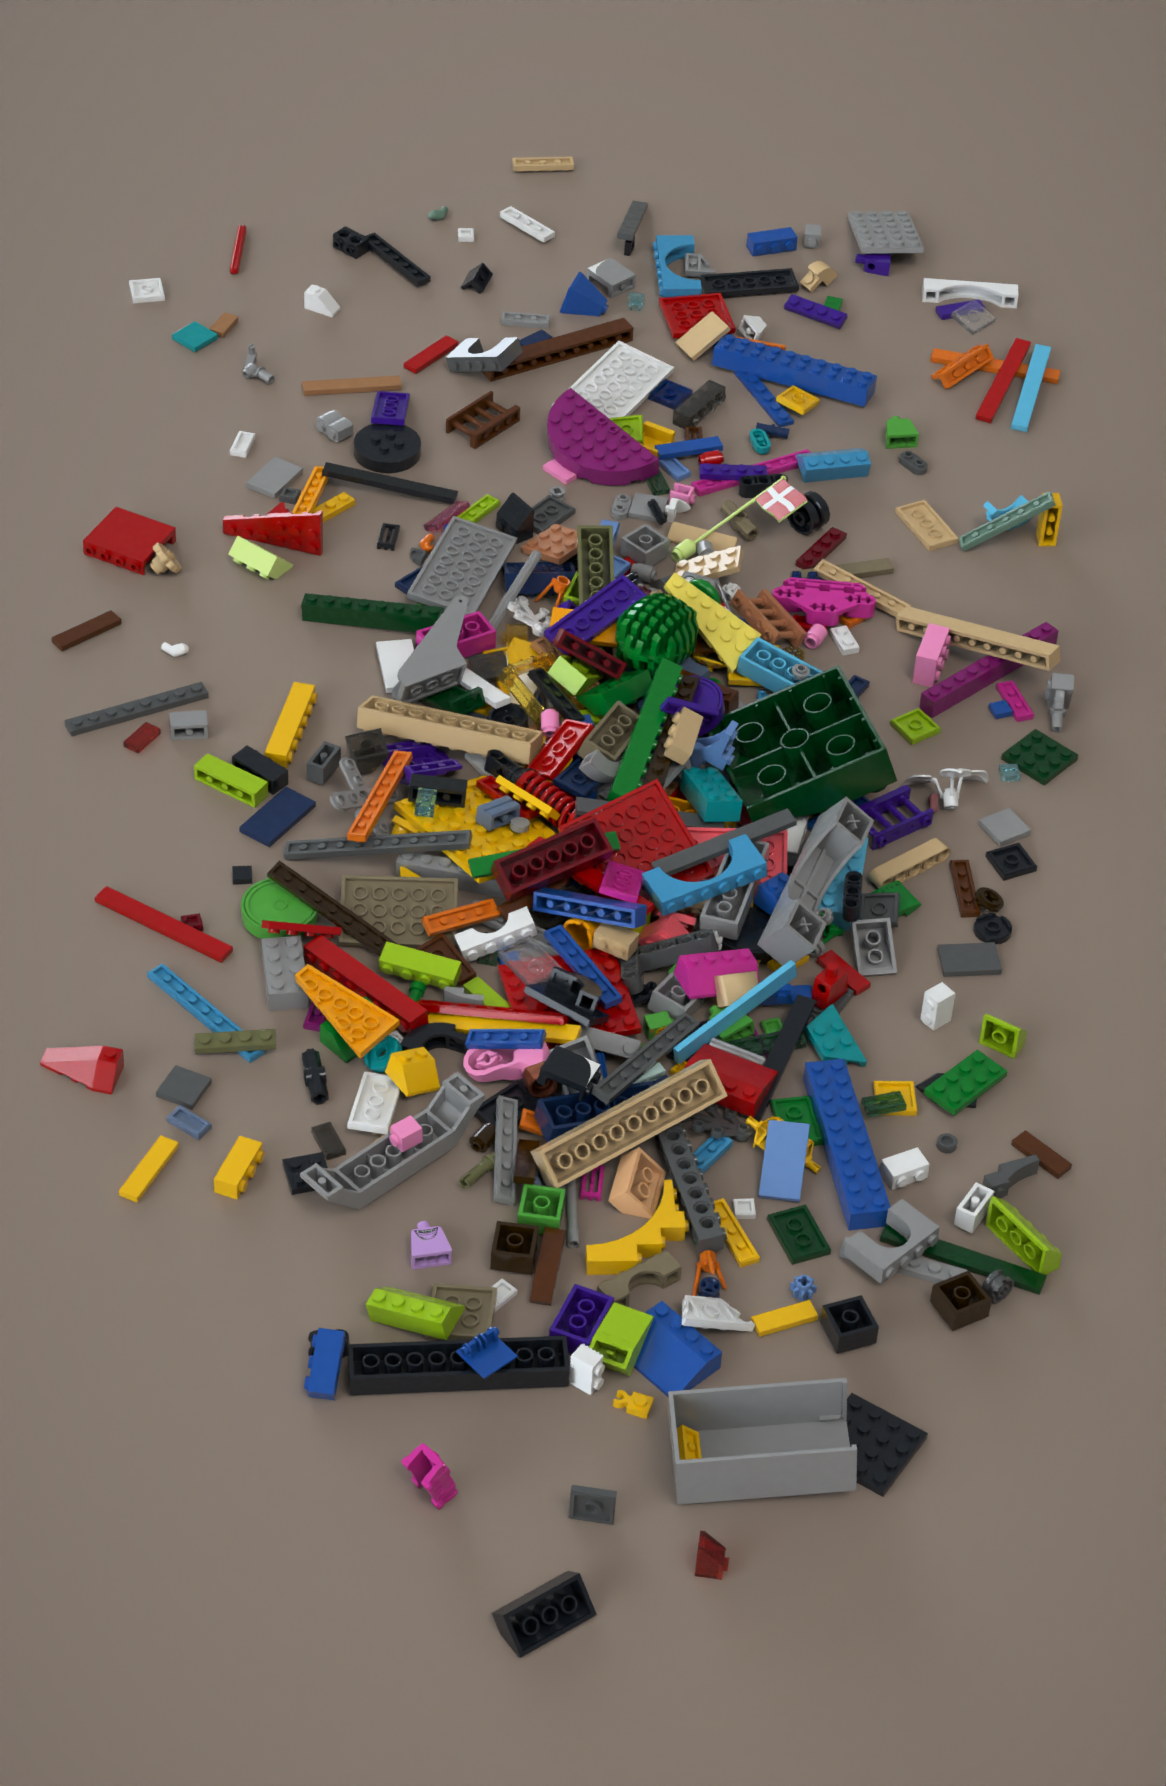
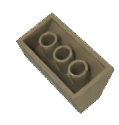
M617 701L584 739L577 755L584 759L587 754L599 750L608 760L615 762L626 749L639 714Z

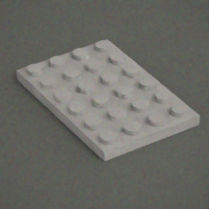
M901 210L898 212L868 211L867 213H861L860 211H853L848 213L847 219L862 254L924 253V246L908 212Z

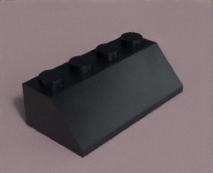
M572 1571L564 1572L492 1612L500 1635L519 1658L597 1615L580 1573Z

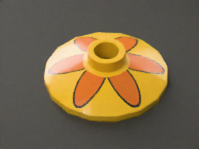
M694 655L692 657L699 664L706 666L710 672L713 669L727 667L725 664Z

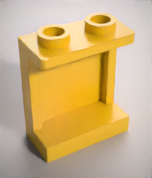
M649 421L643 423L644 445H641L658 458V450L654 449L655 445L675 442V431Z

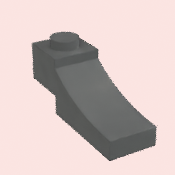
M1035 1154L999 1164L998 1172L984 1175L982 1185L993 1190L995 1197L1003 1198L1008 1195V1189L1018 1181L1037 1174L1040 1160Z

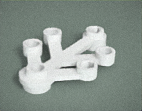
M523 596L516 598L515 602L510 601L507 608L515 612L513 617L531 626L534 635L538 637L544 636V631L550 626L551 617L548 616L550 611L540 608L538 614L534 615L528 607V599Z

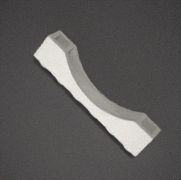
M924 278L922 302L939 303L954 298H973L993 303L1002 308L1017 309L1019 295L1018 285L931 278Z

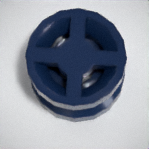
M713 1277L703 1278L699 1284L698 1296L719 1298L721 1288L719 1280Z

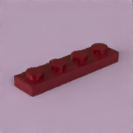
M834 527L830 528L796 560L795 566L803 570L814 568L846 539L847 533Z

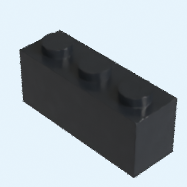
M248 745L232 756V765L267 781L270 794L274 795L288 785V770Z
M412 774L408 801L464 808L468 780Z

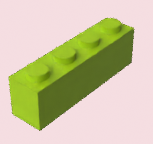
M208 753L194 765L195 780L254 808L268 796L267 781Z
M386 941L379 958V971L387 975L400 976L406 980L421 981L425 985H433L444 990V987H456L461 975V961Z

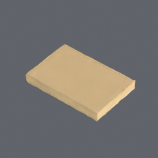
M711 311L675 343L695 361L731 329Z

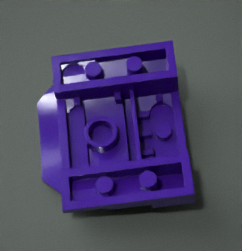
M414 740L383 744L379 745L378 756L384 768L394 750L412 752L413 759L408 766H404V775L399 782L404 785H410L412 774L440 776L445 775L446 772L461 770L463 767L455 759H450L444 751L436 749V746L426 742L417 743Z

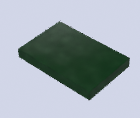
M806 1204L768 1214L767 1220L792 1265L831 1254V1248Z

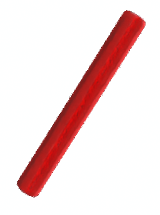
M245 225L238 226L230 265L231 274H238L247 231Z

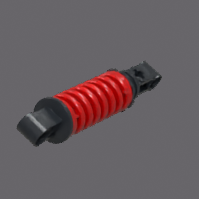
M493 749L488 751L484 770L496 778L499 775L556 810L560 814L557 821L551 817L546 819L549 823L558 828L580 817V815H576L574 799L571 796H567L564 791H560L557 786H553L550 781H546L535 769H525L499 750Z

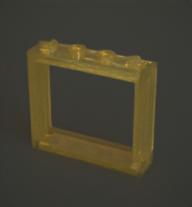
M553 650L547 653L542 652L535 657L530 656L526 660L521 659L514 664L509 663L507 667L502 669L503 672L498 677L537 727L541 726V713L546 709L535 698L519 675L542 667L548 672L558 659ZM560 683L558 684L578 710L585 709V706L577 700L576 696L569 695L564 691L565 687ZM554 706L548 708V709H554L555 711H557Z

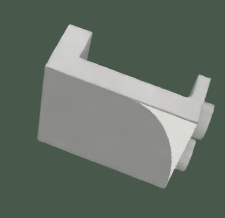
M613 258L606 259L587 268V279L590 282L597 280L607 287V296L611 299L635 288L636 274Z

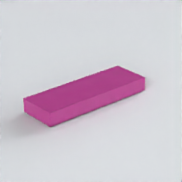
M1013 680L996 683L997 691L1012 709V715L1016 722L1034 718V713Z

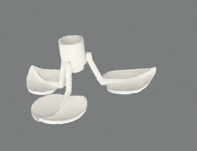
M947 768L939 772L941 777H950V788L945 789L944 793L940 788L937 778H932L931 775L910 776L903 782L902 786L934 782L940 794V799H943L944 809L958 808L962 780H978L987 784L989 777L988 773L984 770ZM954 777L959 779L957 790L954 788Z

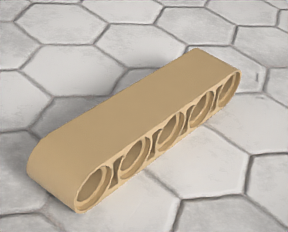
M933 838L874 868L870 872L868 879L877 888L898 880L902 883L945 861L949 857L951 850L938 838Z

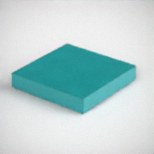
M194 321L173 333L172 339L193 352H197L217 340L218 334Z

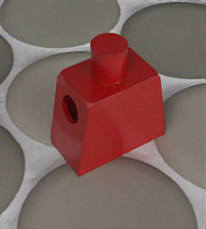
M829 962L826 968L816 976L811 998L816 1000L817 1007L825 1010L847 992L848 976L846 970L840 968L835 962Z

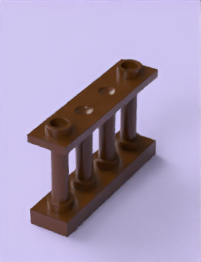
M490 391L446 419V433L449 434L453 430L458 429L470 436V447L477 449L519 422L520 407L514 405L509 409L503 408L493 402V392ZM492 408L499 412L500 415L494 416L485 410ZM480 415L489 420V422L484 424L474 417ZM469 422L478 427V429L473 431L463 424Z

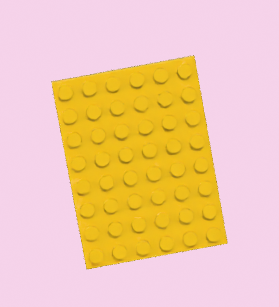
M487 775L468 780L464 808L410 802L408 798L394 802L393 809L421 833L471 830L472 840L470 849L442 850L443 853L471 877L468 860L471 858L523 849L539 836L546 839L556 835L552 829L537 817L529 820V830L525 833L514 832L511 830L510 824L492 831H488L484 826L476 822L477 807L494 800L476 787V781L487 777ZM492 875L474 880L480 884L495 878Z

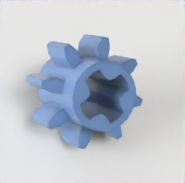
M805 1274L798 1277L795 1276L794 1282L790 1283V1290L793 1291L792 1297H796L801 1301L812 1299L813 1294L817 1290V1285H814V1278H810Z

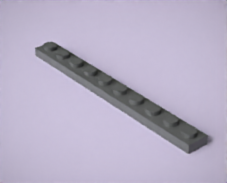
M471 830L375 835L369 836L366 842L347 840V837L293 840L286 842L284 857L285 860L470 849L472 832Z

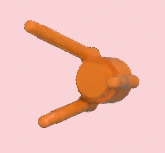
M558 576L557 579L552 578L551 583L540 593L535 602H538L553 586L554 591L559 594L554 607L559 606L562 595L564 598L571 583L570 580L565 576Z
M711 1250L701 1252L699 1256L700 1261L696 1263L697 1270L692 1296L697 1294L702 1269L707 1273L711 1272L712 1275L715 1274L716 1270L722 1288L726 1290L727 1286L720 1270V1264L717 1262L716 1253Z

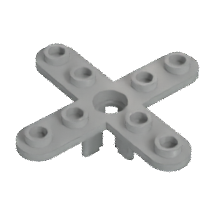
M343 757L339 761V766L352 790L333 793L330 796V802L337 810L348 811L357 808L358 810L354 812L356 818L373 787L367 788L354 760ZM396 789L387 804H392L398 800ZM382 815L373 828L375 835H389L390 833Z

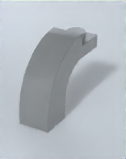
M595 750L585 756L579 769L594 781L600 783L613 782L625 750L615 762L608 760L599 750Z

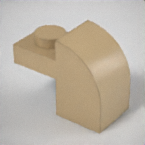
M816 261L808 266L810 271L800 283L810 292H813L821 282L828 287L838 274L823 261Z

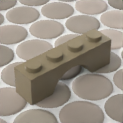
M666 1250L660 1254H655L652 1258L642 1263L636 1264L627 1271L620 1272L608 1281H603L597 1286V1292L614 1297L615 1303L629 1307L630 1291L644 1284L656 1285L664 1289L681 1279L682 1266Z

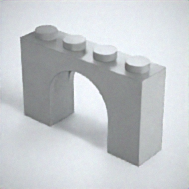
M903 1199L888 1209L886 1223L907 1240L904 1245L895 1248L884 1247L874 1242L861 1231H858L845 1241L844 1256L880 1284L887 1279H891L898 1270L907 1267L911 1260L915 1257H920L928 1247H933L939 1240L940 1227Z

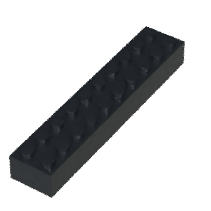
M567 1337L499 1338L518 1358L485 1379L456 1353V1350L461 1348L464 1343L472 1341V1339L348 1344L350 1395L569 1386L570 1377Z

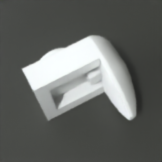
M671 497L669 505L666 504L665 507L667 522L673 523L676 513L686 512L691 507L685 501Z

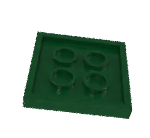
M1034 729L1002 753L1001 760L1045 786L1078 760V754Z

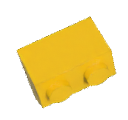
M424 1047L391 1053L385 1073L406 1097L440 1089L435 1059Z

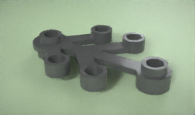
M716 1103L705 1108V1111L710 1113L712 1117L697 1112L683 1120V1122H690L693 1118L697 1119L692 1123V1130L695 1132L711 1130V1136L716 1139L734 1136L739 1141H747L753 1134L752 1128L748 1124L741 1123L736 1117L737 1112L734 1110L725 1109L724 1117L730 1120L731 1123L726 1122L718 1112V1104Z

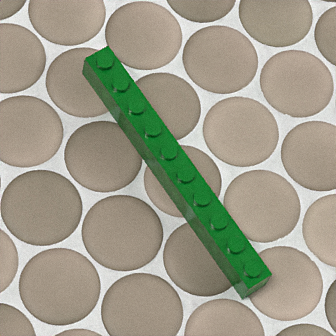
M662 658L606 801L615 800L641 787L643 781H640V778H644L648 769L645 765L650 763L653 756L650 752L651 750L654 751L658 743L655 738H659L663 729L660 725L665 723L668 716L665 712L660 711L661 704L668 696H675L678 690L675 686L676 684L679 685L683 677L680 674L682 666L665 658Z

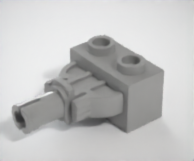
M1052 673L1051 680H1047L1044 699H1047V707H1052L1049 709V715L1052 717L1053 732L1062 731L1063 718L1066 715V709L1063 708L1069 709L1074 688V675Z

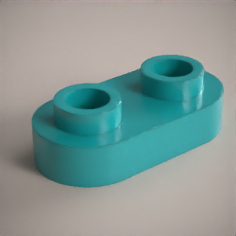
M752 429L749 434V440L754 450L759 454L770 452L771 442L766 432L762 429Z

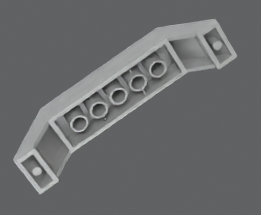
M457 1072L442 1082L441 1088L429 1106L413 1117L422 1127L423 1142L401 1152L397 1146L394 1147L391 1144L389 1132L334 1169L322 1168L315 1163L301 1172L300 1177L327 1201L360 1210L453 1149L484 1101L485 1094Z

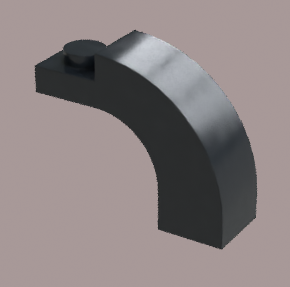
M553 967L547 986L572 996L577 1000L574 1008L593 1015L598 1007L602 989L594 981L578 972L571 973L560 967Z
M444 1022L421 1025L410 1031L401 1042L402 1051L424 1047L427 1051L436 1048H446L466 1054L469 1050L465 1046L468 1035L457 1032L455 1024Z

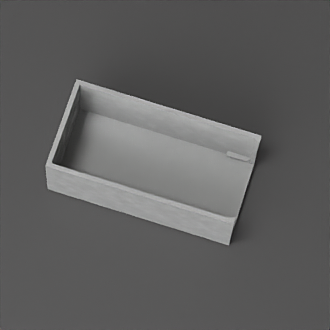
M847 1378L668 1392L670 1439L677 1505L856 1491L857 1446L855 1444L850 1447L848 1435ZM680 1425L699 1432L702 1458L680 1460L677 1428Z

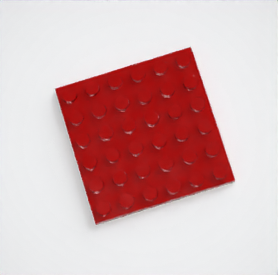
M658 779L558 827L560 833L596 817L604 833L616 831L621 847L620 851L612 852L610 859L592 866L605 874L608 861L610 860L647 872L652 870L651 862L697 845ZM706 861L673 874L671 877L686 882H700L713 877L714 872ZM641 885L639 895L649 900V895L644 890L643 885ZM594 891L595 894H596V896H598V897H604V896H602L601 894H599V893H597L596 891Z
M596 948L583 950L622 996V1003L608 1009H604L599 1003L597 1009L610 1015L609 1020L606 1023L588 1027L622 1036L642 1033V1027L628 988L624 985L621 977V969L617 957ZM560 955L498 965V973L510 1008L550 1012L559 1011L525 994V986L548 982L554 966L571 973L574 972ZM570 1018V1021L566 1023L572 1025H583L573 1020L572 1018ZM546 1042L549 1050L555 1048L556 1045H563Z

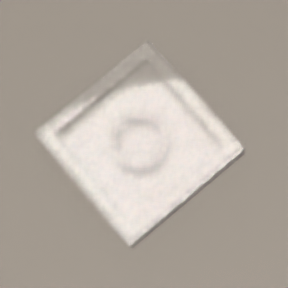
M975 299L951 314V317L971 335L976 334L996 321V318Z

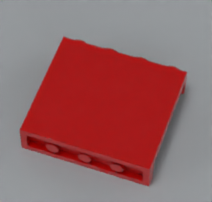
M115 507L83 540V551L85 555L145 575V565L156 554L153 546L157 542L163 546L165 543L173 545L176 542V527Z

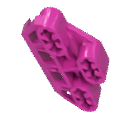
M790 577L783 581L781 587L775 588L772 592V596L787 612L804 611L806 613L805 620L811 625L836 626L839 623L840 615L855 618H872L875 612L876 599L872 595H868L866 587L860 583Z

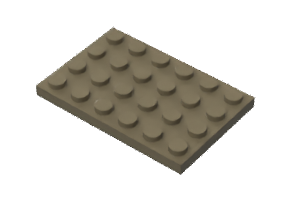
M342 875L341 904L394 942L405 947L417 948L437 936L428 937L421 921L423 917L457 908L458 878ZM341 929L339 946L366 947ZM456 930L444 933V935L456 948V940L454 936L456 934Z

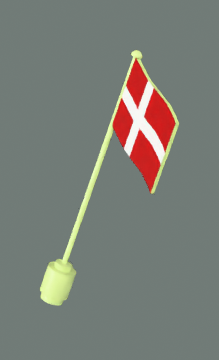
M783 475L781 479L694 542L685 539L676 545L673 551H671V557L675 562L687 560L696 553V544L755 501L780 523L806 504L807 499L801 492L790 486L786 481V476Z

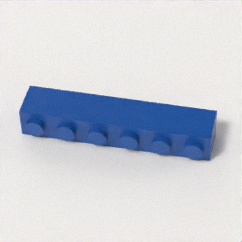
M547 887L536 890L533 894L534 911L633 929L646 924L647 905Z

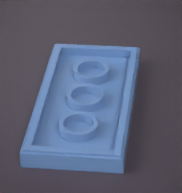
M769 1120L759 1198L800 1202L810 1124Z

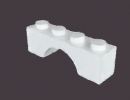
M526 906L508 913L506 924L496 932L480 933L470 928L454 936L461 955L467 962H470L525 939H530L538 934L535 923Z

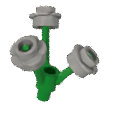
M824 907L817 911V915L827 923L823 931L826 938L822 941L819 940L815 950L809 953L813 957L818 958L823 955L825 951L824 944L830 939L844 934L843 928H838V926L832 923L833 912L830 908L826 909Z

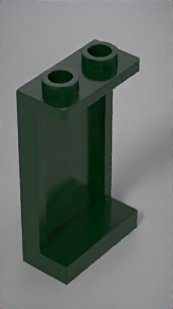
M454 686L418 700L432 708L463 715L485 705L483 690L480 687L467 691Z

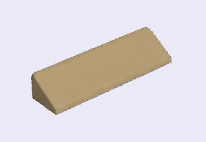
M673 522L667 538L670 539V542L677 544L685 539L694 542L709 530ZM713 531L702 540L711 542L715 551H722L730 547H737L738 538Z

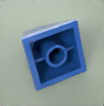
M579 272L567 291L560 313L600 317L608 309L609 305L606 304L608 300L582 272Z

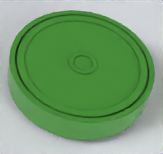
M270 878L261 880L249 887L241 900L242 922L251 934L260 939L288 936L304 937V932L298 931V935L286 934V930H280V934L268 933L267 928H261L262 920L316 925L319 919L318 912Z

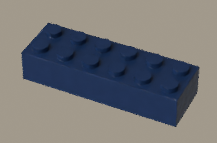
M651 1081L632 1084L608 1105L593 1094L586 1095L582 1101L578 1100L579 1093L538 1099L534 1117L546 1142H549L648 1089L653 1084Z

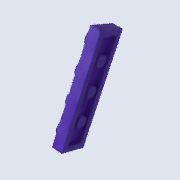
M791 294L784 305L785 310L841 329L848 318L844 312Z
M710 463L699 465L700 479L740 481V478L743 476L767 475V466Z

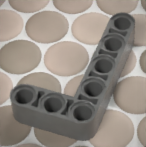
M703 929L638 946L628 961L621 959V977L624 985L628 988L629 994L635 995L644 989L645 971L675 964L678 961L679 955L716 952L719 947L712 929Z

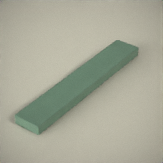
M1048 491L960 536L959 541L962 550L965 552L1055 506L1053 494L1051 491Z

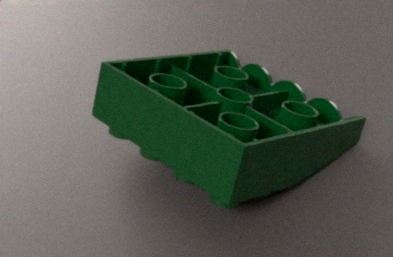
M839 665L724 714L720 723L714 729L707 732L709 737L714 736L725 730L732 720L739 723L736 728L738 734L732 744L735 747L732 754L735 758L730 766L726 764L725 770L737 794L743 800V806L751 822L787 808L794 818L825 812L845 797L853 801L869 793L880 792L887 785L897 781L887 749Z

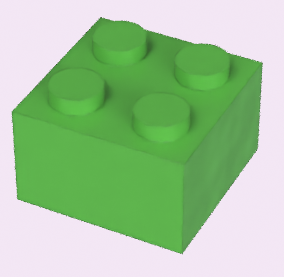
M524 1184L517 1223L539 1226L540 1235H543L545 1227L560 1229L565 1206L566 1189Z

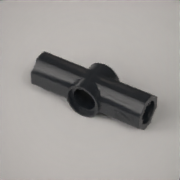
M314 1048L307 1049L302 1053L305 1085L309 1089L311 1102L316 1103V1105L324 1104L325 1101L329 1100L325 1067L322 1066L319 1051L314 1050Z

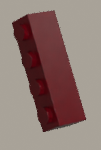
M561 627L552 644L616 679H619L627 664Z

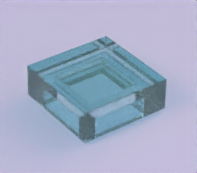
M999 764V773L1002 781H1020L1021 775L1017 764Z

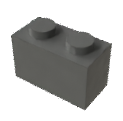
M324 741L307 762V780L324 785L339 766L341 747Z

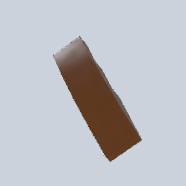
M545 1227L530 1303L549 1306L552 1304L566 1230Z

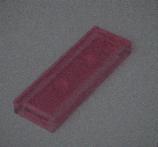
M456 501L424 524L425 530H439L449 523L453 516L457 517L470 507L469 502Z

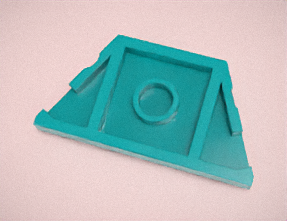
M833 1004L828 1006L806 1026L805 1033L822 1061L845 1059L846 1065L848 1062L859 1063V1067L866 1066L867 1060Z

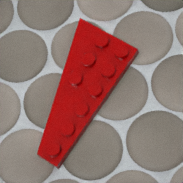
M317 511L316 513L302 512V514H294L292 512L270 513L267 516L254 514L250 517L244 515L225 516L223 519V534L239 536L253 541L321 556L323 553V511Z

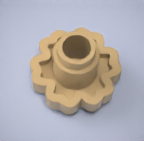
M158 542L153 546L157 556L152 559L150 566L158 575L168 569L177 574L182 569V566L178 563L175 554L171 550H168Z

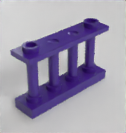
M907 785L858 806L885 828V830L877 832L871 827L869 834L872 836L871 849L873 851L932 824L934 810L931 808L921 812L909 800L911 788ZM904 805L915 816L907 819L897 808ZM890 812L900 823L892 825L882 814Z

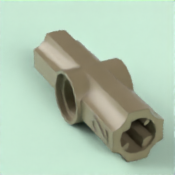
M730 499L724 501L720 506V511L726 517L739 509ZM742 510L730 519L732 529L741 532L749 541L755 540L759 535V529L750 521L746 510Z

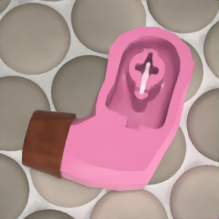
M545 1041L542 1049H469L463 1058L465 1070L477 1082H491L502 1079L519 1080L523 1078L530 1094L540 1098L550 1096L556 1091L558 1086L557 1081L550 1078L544 1086L537 1083L540 1068L550 1055Z

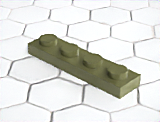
M276 1029L195 1034L196 1054L276 1049Z

